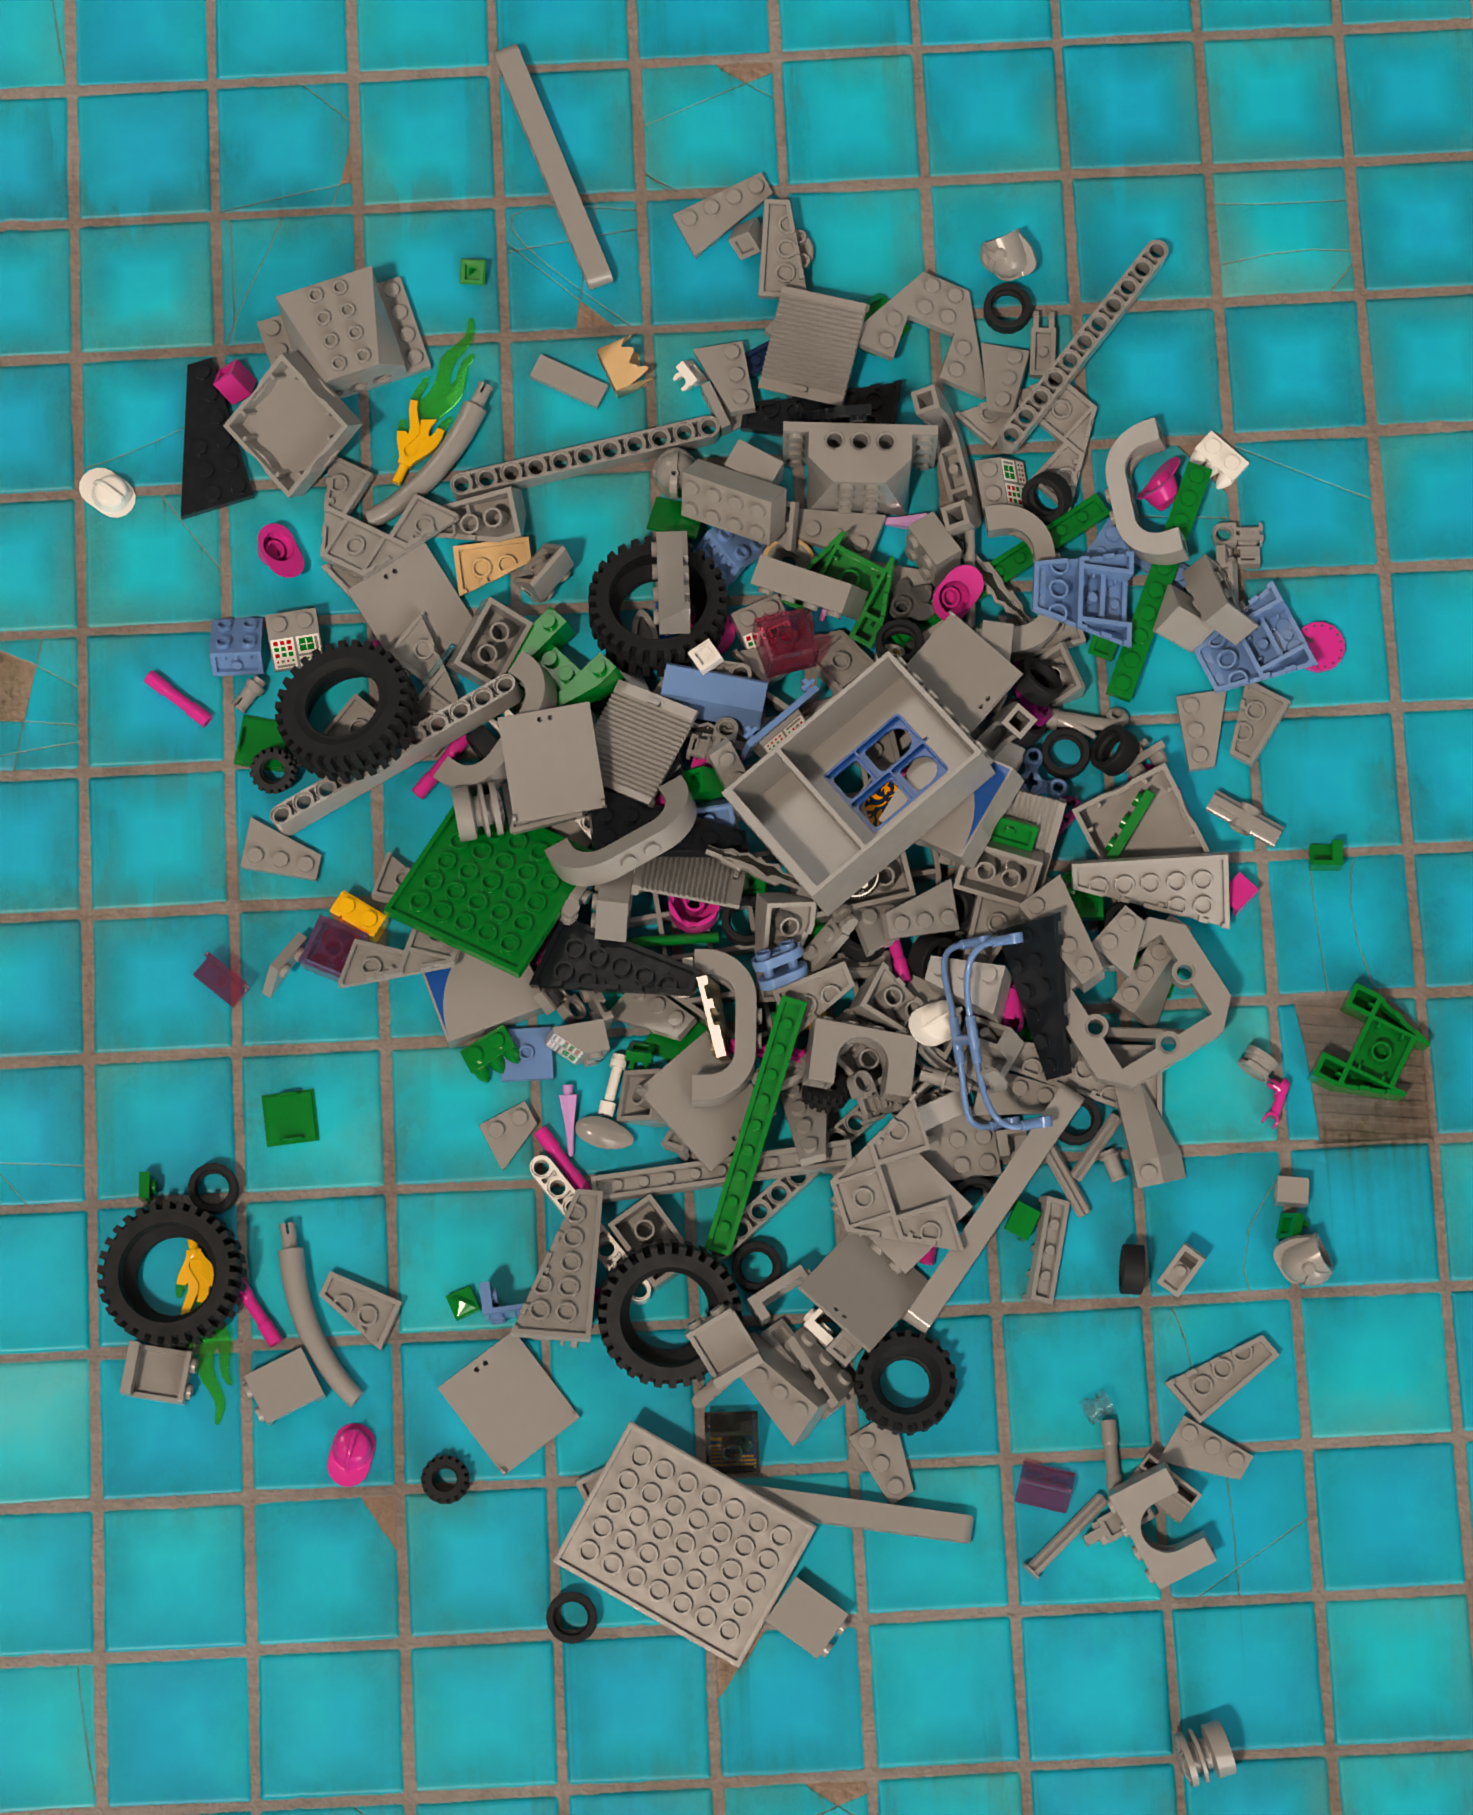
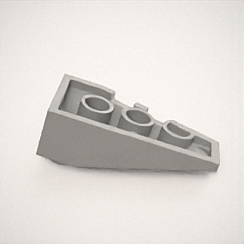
M510 486L441 505L459 514L460 519L435 535L434 538L503 542L522 537L527 515L522 490Z
M782 892L757 893L755 906V953L762 949L778 947L779 943L788 939L800 942L804 952L803 946L808 934L812 933L815 924L816 903L809 898ZM756 972L757 1001L776 1002L771 991L760 990L757 978L764 973Z
M1140 1085L1134 1090L1114 1086L1134 1188H1142L1186 1178L1181 1151L1144 1086Z

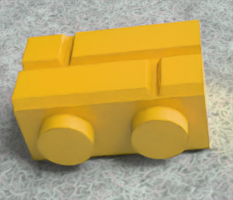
M345 890L340 893L329 911L332 918L360 935H365L367 939L374 943L379 940L389 924L386 915Z

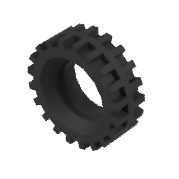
M905 1330L903 1333L892 1331L889 1335L883 1337L869 1353L865 1350L855 1372L854 1394L857 1395L859 1409H863L869 1422L871 1420L878 1425L877 1428L882 1431L887 1429L892 1431L894 1435L907 1433V1436H911L915 1432L928 1431L931 1426L937 1425L954 1400L957 1379L955 1378V1364L951 1363L949 1352L947 1350L944 1351L939 1346V1341L928 1339L923 1332L919 1335L911 1333V1330ZM908 1360L915 1362L928 1375L930 1385L928 1395L921 1403L914 1407L903 1408L895 1406L882 1393L880 1384L882 1373L887 1366L895 1361Z

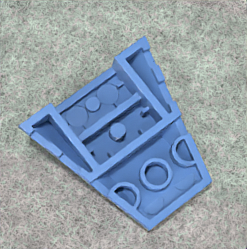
M1126 551L1123 554L1108 553L1095 557L1080 556L1076 559L1061 558L1035 561L1033 563L1032 612L1131 648L1132 622H1126L1128 581L1134 575V551Z
M1273 580L1266 585V589L1258 596L1255 595L1248 601L1249 604L1244 610L1245 615L1252 620L1254 619L1258 624L1254 631L1237 645H1234L1215 631L1200 646L1193 650L1216 694L1318 665L1312 650Z

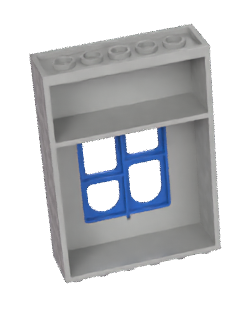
M890 651L881 656L722 792V795L827 917L996 774L991 766L994 761L986 753L987 750L977 739L974 740L969 730L961 722L958 723L950 709L939 702L940 700L936 694L924 686V682L915 672H911L900 655L895 658ZM902 729L907 731L912 740L910 749L887 770L880 771L867 757V750L892 730ZM917 758H931L937 764L936 776L922 790L917 791L901 775V772ZM853 762H858L872 777V782L855 797L848 798L834 780ZM892 781L907 796L908 800L882 824L873 826L859 808L886 783Z

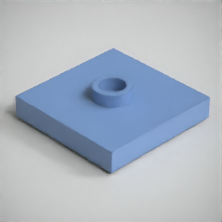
M551 1027L508 1029L518 1046L520 1060L518 1064L507 1060L505 1056L503 1057L505 1060V1070L503 1074L501 1073V1082L554 1080L552 1049L544 1043V1038L550 1032Z

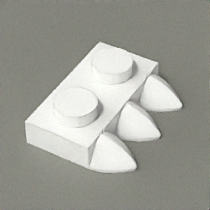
M1210 431L1195 447L1190 458V462L1198 465L1207 462L1204 467L1213 469L1210 477L1219 473L1216 480V489L1230 486L1249 466L1247 460L1213 431Z

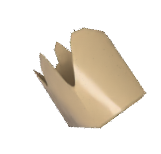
M631 334L597 349L598 360L618 399L646 386L647 382L653 379L637 380L649 367L640 366L639 353L634 352V348L621 346L632 337Z

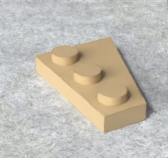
M529 536L503 542H481L453 546L459 597L524 567L531 559Z

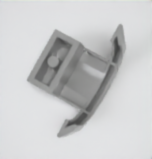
M975 1016L983 1061L981 1062L982 1071L979 1074L984 1078L988 1094L1005 1091L1008 1088L1005 1076L1022 1049L1024 1042L1011 1027ZM966 1024L961 1031V1035L967 1034ZM917 1043L918 1052L931 1066L944 1072L949 1070L950 1074L959 1076L958 1065L955 1068L942 1060L929 1046ZM967 1045L964 1051L966 1061L964 1063L966 1079L973 1082L972 1090L980 1092L975 1065L972 1064L970 1047Z

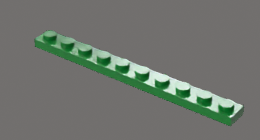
M1188 461L1164 531L1179 527L1187 543L1213 469ZM1179 563L1151 565L1131 621V648L1122 646L1106 695L1130 703L1155 633L1153 628L1168 585H1172Z
M1097 493L1046 525L1052 537L1055 552L1110 517L1109 510ZM1022 541L991 561L990 564L1002 578L1005 585L1033 567V558L1029 547ZM980 568L979 572L982 574L983 581L994 592L998 590L992 574L986 573ZM985 585L976 603L989 596L986 593ZM935 614L925 621L908 620L915 623L923 633L942 619ZM896 634L890 637L894 644L904 649L905 644L913 639L905 634Z
M784 995L781 997L705 1249L727 1256L731 1255L802 1024L807 1002Z

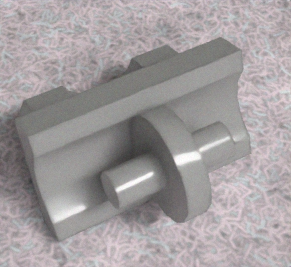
M1146 738L1139 741L1135 760L1123 772V775L1128 773L1133 779L1147 772L1142 763L1148 759L1154 768L1163 763L1167 764L1169 761L1163 751L1166 746L1162 740L1145 751L1142 748L1149 745V742Z

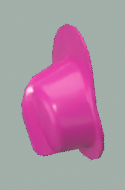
M1173 457L1162 464L1136 498L1138 500L1145 499L1159 511H1164L1172 504L1179 489L1173 474L1180 464V459Z
M277 523L263 526L258 534L257 552L260 560L279 576L294 578L300 575L304 569V559L291 532L286 527Z
M971 565L957 566L936 586L933 592L932 605L939 618L945 621L950 615L948 612L951 610L961 619L977 601L984 586L982 574L977 568Z
M351 1423L337 1431L333 1439L327 1465L329 1475L335 1483L341 1486L352 1487L361 1483L366 1478L375 1450V1438L368 1427L362 1424Z

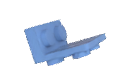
M714 527L706 532L696 547V551L700 548L705 552V560L709 557L714 560V569L719 567L722 572L721 579L724 578L726 585L729 586L737 580L745 567L759 560L760 554L763 553L767 545Z
M263 618L212 620L209 654L213 676L264 674L262 654Z
M489 1281L479 1283L485 1322L490 1321L491 1325L506 1323L508 1318L517 1317L518 1319L523 1304L499 1307L496 1288H491Z

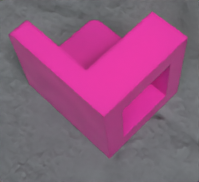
M236 359L218 370L213 385L234 405L252 394L256 379Z
M1241 872L1229 882V905L1233 908L1232 914L1234 916L1239 914L1257 895L1259 890Z

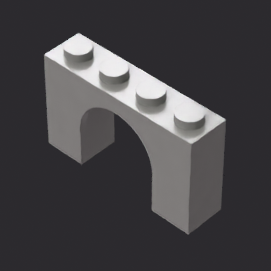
M820 1016L810 1025L803 1085L828 1090L834 1084L839 1050L849 1044H861L872 1049L882 1064L879 1099L905 1104L911 1098L918 1041L908 1031L898 1030L890 1032L885 1031V1028L881 1026H870L868 1028L860 1026V1023L855 1021L841 1023L834 1021L832 1017Z
M1166 1461L1109 1489L1110 1499L1106 1500L1113 1514L1118 1513L1122 1522L1119 1525L1125 1537L1131 1536L1135 1544L1132 1546V1549L1139 1561L1143 1559L1148 1567L1145 1569V1573L1151 1584L1156 1582L1159 1589L1217 1561L1216 1552L1204 1530L1174 1545L1157 1544L1150 1540L1143 1532L1141 1520L1145 1511L1152 1504L1179 1491L1178 1483Z

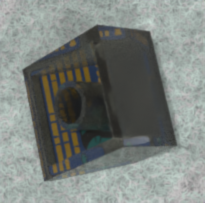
M758 1411L705 1412L706 1463L725 1474L760 1473Z

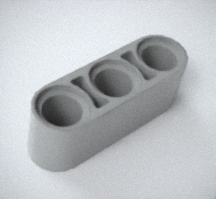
M940 1087L915 1099L925 1131L964 1113L961 1093L946 1088L943 1091ZM902 1109L891 1113L892 1117L894 1118Z

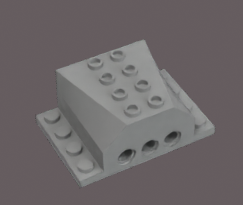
M372 266L276 296L281 315L257 322L271 366L281 353L297 351L340 399L431 370V365L401 277L377 283Z
M783 421V462L792 468L808 465L807 509L838 511V514H851L853 512L907 516L911 467L918 471L934 468L938 425Z

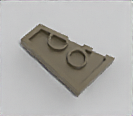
M707 975L696 977L706 1014V1025L712 1041H710L711 1052L721 1062L732 1061L720 986Z

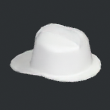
M94 468L85 473L80 480L79 491L81 497L104 515L119 518L127 515L133 509L136 498L134 489L127 481L111 470Z
M947 1000L929 1003L911 1013L908 1019L910 1032L916 1041L922 1045L932 1047L951 1040ZM955 1006L956 1016L959 1017V1024L961 1025L962 1018L960 1013L963 1008L962 1006Z

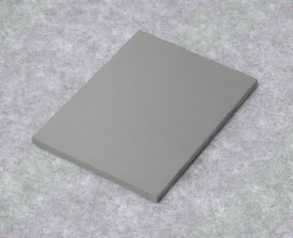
M630 1421L552 1562L739 1668L817 1526L635 1422Z

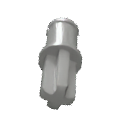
M927 1065L923 1066L924 1070H921L919 1081L939 1086L943 1091L946 1088L960 1093L959 1076L950 1074L949 1070L944 1072ZM966 1079L967 1095L971 1092L973 1084L968 1079Z

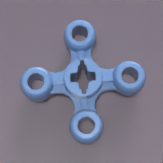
M1036 747L1028 748L1023 755L1025 771L1020 775L1024 779L1021 789L1028 792L1026 784L1030 778L1032 782L1030 793L1038 795L1047 794L1051 798L1058 800L1065 797L1068 792L1066 781L1061 778H1055L1051 781L1043 780L1038 774V768L1043 762L1042 752ZM1034 755L1037 757V760H1030L1029 756ZM1058 786L1062 791L1057 792L1053 788Z

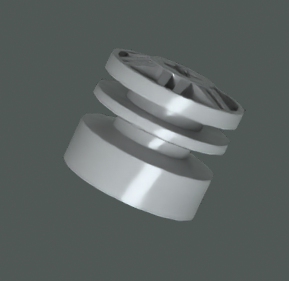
M494 781L488 782L489 794H483L482 784H477V796L473 797L468 786L451 789L460 843L477 840L478 827H483L487 838L491 837L489 825L494 824L496 825L497 835H504L505 815L502 798Z
M1218 1719L1200 1725L1202 1738L1198 1739L1191 1728L1186 1730L1188 1742H1186L1181 1732L1174 1734L1176 1757L1183 1775L1186 1776L1192 1788L1200 1786L1198 1773H1200L1205 1784L1210 1782L1209 1769L1213 1768L1219 1779L1237 1773L1229 1741Z

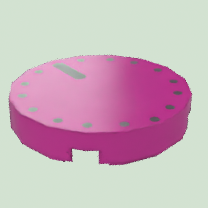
M1313 622L1301 629L1318 665L1304 669L1314 673H1322L1334 669L1341 662L1345 652V642L1340 631L1333 625L1325 622Z

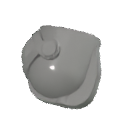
M1019 228L1004 236L982 242L980 261L982 265L1001 280L1011 281L1032 273L1037 267L1038 262L1034 248L1020 232Z
M680 447L670 448L663 452L654 464L653 477L657 481V487L660 492L667 498L674 500L682 499L683 471L695 462V459L685 449Z
M1317 1232L1288 1237L1277 1243L1274 1247V1260L1283 1276L1291 1283L1318 1286L1327 1281L1334 1271L1331 1258Z

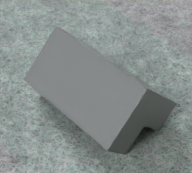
M1148 1453L1129 1479L1161 1462ZM1172 1472L1178 1483L1179 1491L1154 1503V1505L1176 1523L1180 1524L1202 1494Z

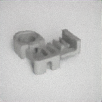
M1223 522L1215 525L1211 535L1212 543L1215 546L1226 544L1232 547V549L1240 551V557H1237V569L1260 568V548L1264 541L1262 535L1263 524L1259 522L1258 527H1236V522ZM1221 530L1227 531L1230 534V538L1226 541H1221L1217 538L1216 533Z
M730 717L719 719L716 722L712 740L710 737L707 740L699 738L698 734L692 733L686 759L690 760L691 756L701 759L706 758V764L713 767L705 751L725 738L729 739L733 747H735L738 736V723ZM724 725H729L733 728L734 732L731 735H723L719 729Z
M540 988V992L533 997L547 1016L556 1010L568 1024L580 1022L587 1013L584 1004L577 995L570 996L564 989ZM569 1006L576 1011L577 1017L571 1013Z
M860 1070L848 1077L847 1087L851 1099L857 1100L862 1113L863 1121L860 1122L861 1125L877 1122L884 1119L886 1114L903 1109L902 1103L879 1099L880 1095L876 1090L873 1078L867 1071ZM857 1077L861 1078L864 1083L863 1090L856 1083Z

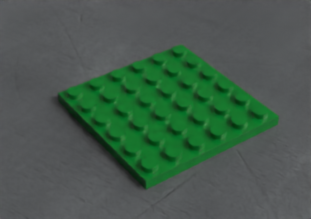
M453 805L384 908V915L520 979L561 916L562 906H564V903L576 887L558 877L544 852L547 848L564 840L565 837L546 828L513 835L510 833L507 811L504 810V835H497L496 825L494 824L489 825L491 837L487 838L483 827H478L477 840L460 843ZM569 840L573 848H575L578 851H593L572 840Z

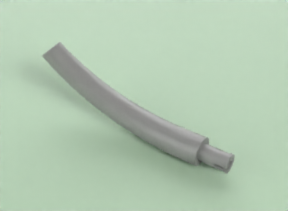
M479 381L471 400L463 402L449 432L426 464L400 489L380 503L364 511L370 526L377 528L396 518L404 512L414 494L424 497L446 476L464 453L486 414L483 407L493 391L492 386L487 383L484 386V382Z
M286 1223L279 1224L282 1250L278 1251L283 1289L293 1323L305 1350L319 1373L333 1391L352 1408L359 1401L364 1391L339 1362L321 1328L309 1290L304 1248L298 1247L296 1223H288L289 1234Z

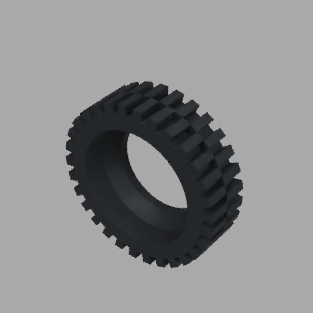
M652 536L644 537L645 544L640 545L638 539L631 540L630 549H627L625 544L618 546V556L611 551L607 555V563L603 560L600 562L598 572L594 571L592 583L589 585L590 628H592L594 640L597 639V646L601 651L606 649V657L610 661L616 656L617 666L623 668L628 663L629 672L636 674L639 667L642 668V676L650 677V670H657V677H664L667 662L692 667V660L687 652L709 638L712 644L718 647L721 642V635L723 636L725 632V623H727V591L725 579H721V570L719 567L714 569V560L711 557L705 560V552L700 548L694 553L693 544L688 542L690 598L696 609V618L693 626L690 628V634H680L665 639H650L628 631L624 628L620 619V608L623 600L636 587L650 582H657V580H652V564H657V557H652L651 555Z
M345 640L338 641V648H334L332 643L324 645L326 649L324 653H321L318 648L312 651L313 659L309 661L305 656L300 660L303 664L301 669L294 666L290 670L294 677L292 679L285 677L282 683L286 690L279 689L277 696L282 702H275V709L279 713L275 714V721L279 725L277 729L282 736V740L297 761L311 774L314 772L317 777L322 779L327 776L330 781L337 782L339 775L343 782H350L351 775H354L357 781L364 779L363 772L366 771L370 776L376 775L378 773L375 767L381 765L385 770L390 766L386 760L392 757L397 761L401 757L397 750L402 748L406 751L409 747L406 737L413 739L416 734L412 726L419 725L420 719L416 714L420 713V706L417 702L420 700L415 691L414 684L392 653L386 652L378 644L374 647L372 642L365 641L362 646L359 640H352L351 646H349ZM359 677L371 678L376 683L379 692L376 711L371 719L359 730L348 735L334 737L321 734L310 725L309 717L315 703L332 686L342 681Z
M162 1201L163 1205L151 1203L148 1204V1210L142 1207L136 1209L135 1213L137 1216L127 1215L122 1220L126 1224L123 1227L116 1225L112 1230L117 1234L114 1239L107 1237L104 1244L110 1246L108 1252L101 1250L99 1258L105 1260L104 1266L98 1265L97 1273L103 1275V1279L97 1280L98 1288L104 1290L100 1297L102 1302L108 1304V1307L105 1309L109 1315L115 1317L113 1321L118 1326L123 1327L125 1332L142 1341L166 1348H175V1346L186 1348L189 1347V1343L198 1345L203 1343V1337L209 1339L216 1335L214 1332L216 1328L223 1330L227 1326L224 1320L227 1317L233 1319L236 1314L232 1310L234 1305H241L243 1299L238 1297L240 1291L245 1292L246 1284L242 1282V1277H247V1269L242 1267V1263H246L245 1255L239 1252V1249H242L239 1241L233 1238L235 1236L234 1233L225 1227V1223L207 1211L192 1204L190 1206L177 1201V1204L171 1201ZM171 1238H186L198 1243L209 1255L214 1272L213 1284L207 1298L196 1309L182 1315H164L152 1309L140 1292L138 1283L140 1265L149 1250L158 1243Z
M663 1239L655 1240L656 1244L649 1245L648 1242L641 1244V1249L637 1251L634 1248L628 1251V1256L625 1259L623 1257L616 1261L617 1266L614 1269L611 1267L607 1273L608 1278L606 1281H603L602 1291L598 1296L597 1317L603 1344L606 1346L607 1353L611 1359L614 1358L616 1365L621 1370L624 1368L627 1371V1375L633 1379L637 1376L641 1383L647 1385L648 1381L654 1383V1387L662 1388V1384H668L669 1388H677L676 1384L683 1383L684 1387L691 1385V1380L697 1379L698 1382L705 1380L704 1375L709 1371L691 1342L679 1348L662 1349L646 1343L639 1337L631 1324L629 1315L630 1302L636 1289L643 1281L653 1275L663 1272H676L690 1277L702 1288L708 1301V1316L711 1315L710 1311L720 1304L727 1306L731 1303L740 1320L743 1321L741 1314L742 1304L732 1275L729 1274L727 1267L719 1262L717 1256L713 1253H707L706 1249L700 1245L698 1248L693 1246L692 1242L686 1240L683 1244L678 1243V1239H670V1242L663 1243Z

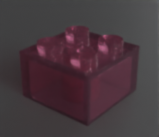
M803 608L754 619L752 637L767 678L816 667L819 649Z
M319 915L299 960L300 965L303 969L338 982L354 939L370 942V938L365 932Z

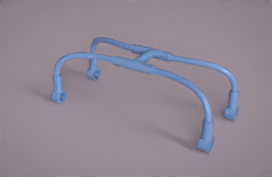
M1023 932L994 937L983 935L959 940V942L950 945L944 951L941 959V975L950 1015L948 1020L955 1064L958 1065L962 1107L968 1123L978 1130L995 1131L1010 1129L1026 1131L1053 1126L1052 1115L1020 1121L1019 1115L1002 1119L992 1106L984 1078L979 1074L982 1071L981 1062L983 1061L976 1018L973 1015L970 977L972 965L977 954L986 947L1023 943ZM974 948L968 956L964 970L967 1034L961 1035L959 1017L956 1016L948 978L947 963L953 951ZM963 1045H969L972 1064L975 1065L980 1093L989 1114L994 1119V1121H989L987 1124L975 1121L970 1112Z

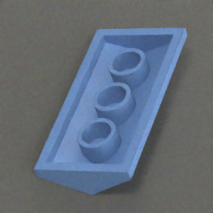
M667 662L661 696L697 710L699 712L697 719L717 722L723 717H730L738 723L739 727L745 728L749 725L750 728L756 726L760 730L769 682L711 670L702 675L698 668Z

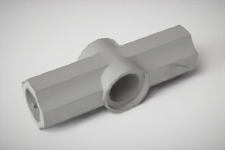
M1218 790L1214 793L1205 810L1229 823V827L1244 836L1250 835L1272 848L1284 830L1283 826L1261 815V812L1253 805L1246 802L1239 803Z

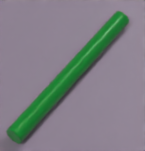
M718 932L627 937L626 941L642 947L719 942Z

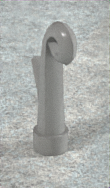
M1049 707L1052 717L1046 722V728L1057 729V727L1074 729L1094 739L1096 738V733L1092 730H1103L1111 725L1124 727L1128 723L1129 716L1124 709L1119 707L1109 709L1106 713V718L1059 711V708Z

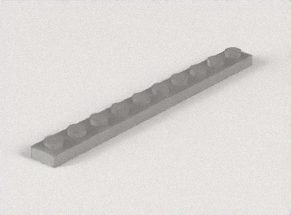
M847 1139L827 1142V1160L803 1167L800 1165L795 1147L763 1151L753 1182L843 1169L853 1158L851 1141ZM732 1156L723 1160L711 1172L702 1165L701 1161L591 1176L592 1190L603 1191L602 1203L643 1198L648 1194L657 1196L724 1186Z

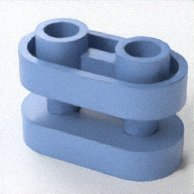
M788 939L779 943L778 947L762 949L755 953V956L751 959L754 971L764 973L757 978L760 990L771 991L800 980L809 974L806 961H797L803 955L800 942Z

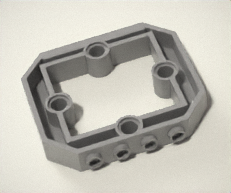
M1153 917L1143 920L1145 926L1138 952L1160 939L1175 963L1170 973L1172 983L1180 989L1191 987L1207 1012L1208 1017L1180 1034L1173 1031L1161 1032L1155 1041L1154 1050L1122 1069L1104 1041L1109 1030L1107 1019L1100 1014H1087L1073 992L1079 987L1065 971L1067 1002L1064 1003V1014L1068 1015L1069 1024L1065 1026L1067 1037L1096 1082L1134 1090L1220 1037L1224 1030L1231 994L1187 926ZM1096 951L1099 960L1104 968V972L1118 971L1117 968H1115L1111 963L1107 962L1105 958ZM1181 968H1186L1190 971L1191 977L1187 980H1182L1178 977L1177 971ZM1098 1023L1102 1027V1032L1097 1035L1091 1034L1088 1030V1025ZM1169 1039L1174 1043L1175 1049L1170 1052L1164 1051L1161 1047V1042Z

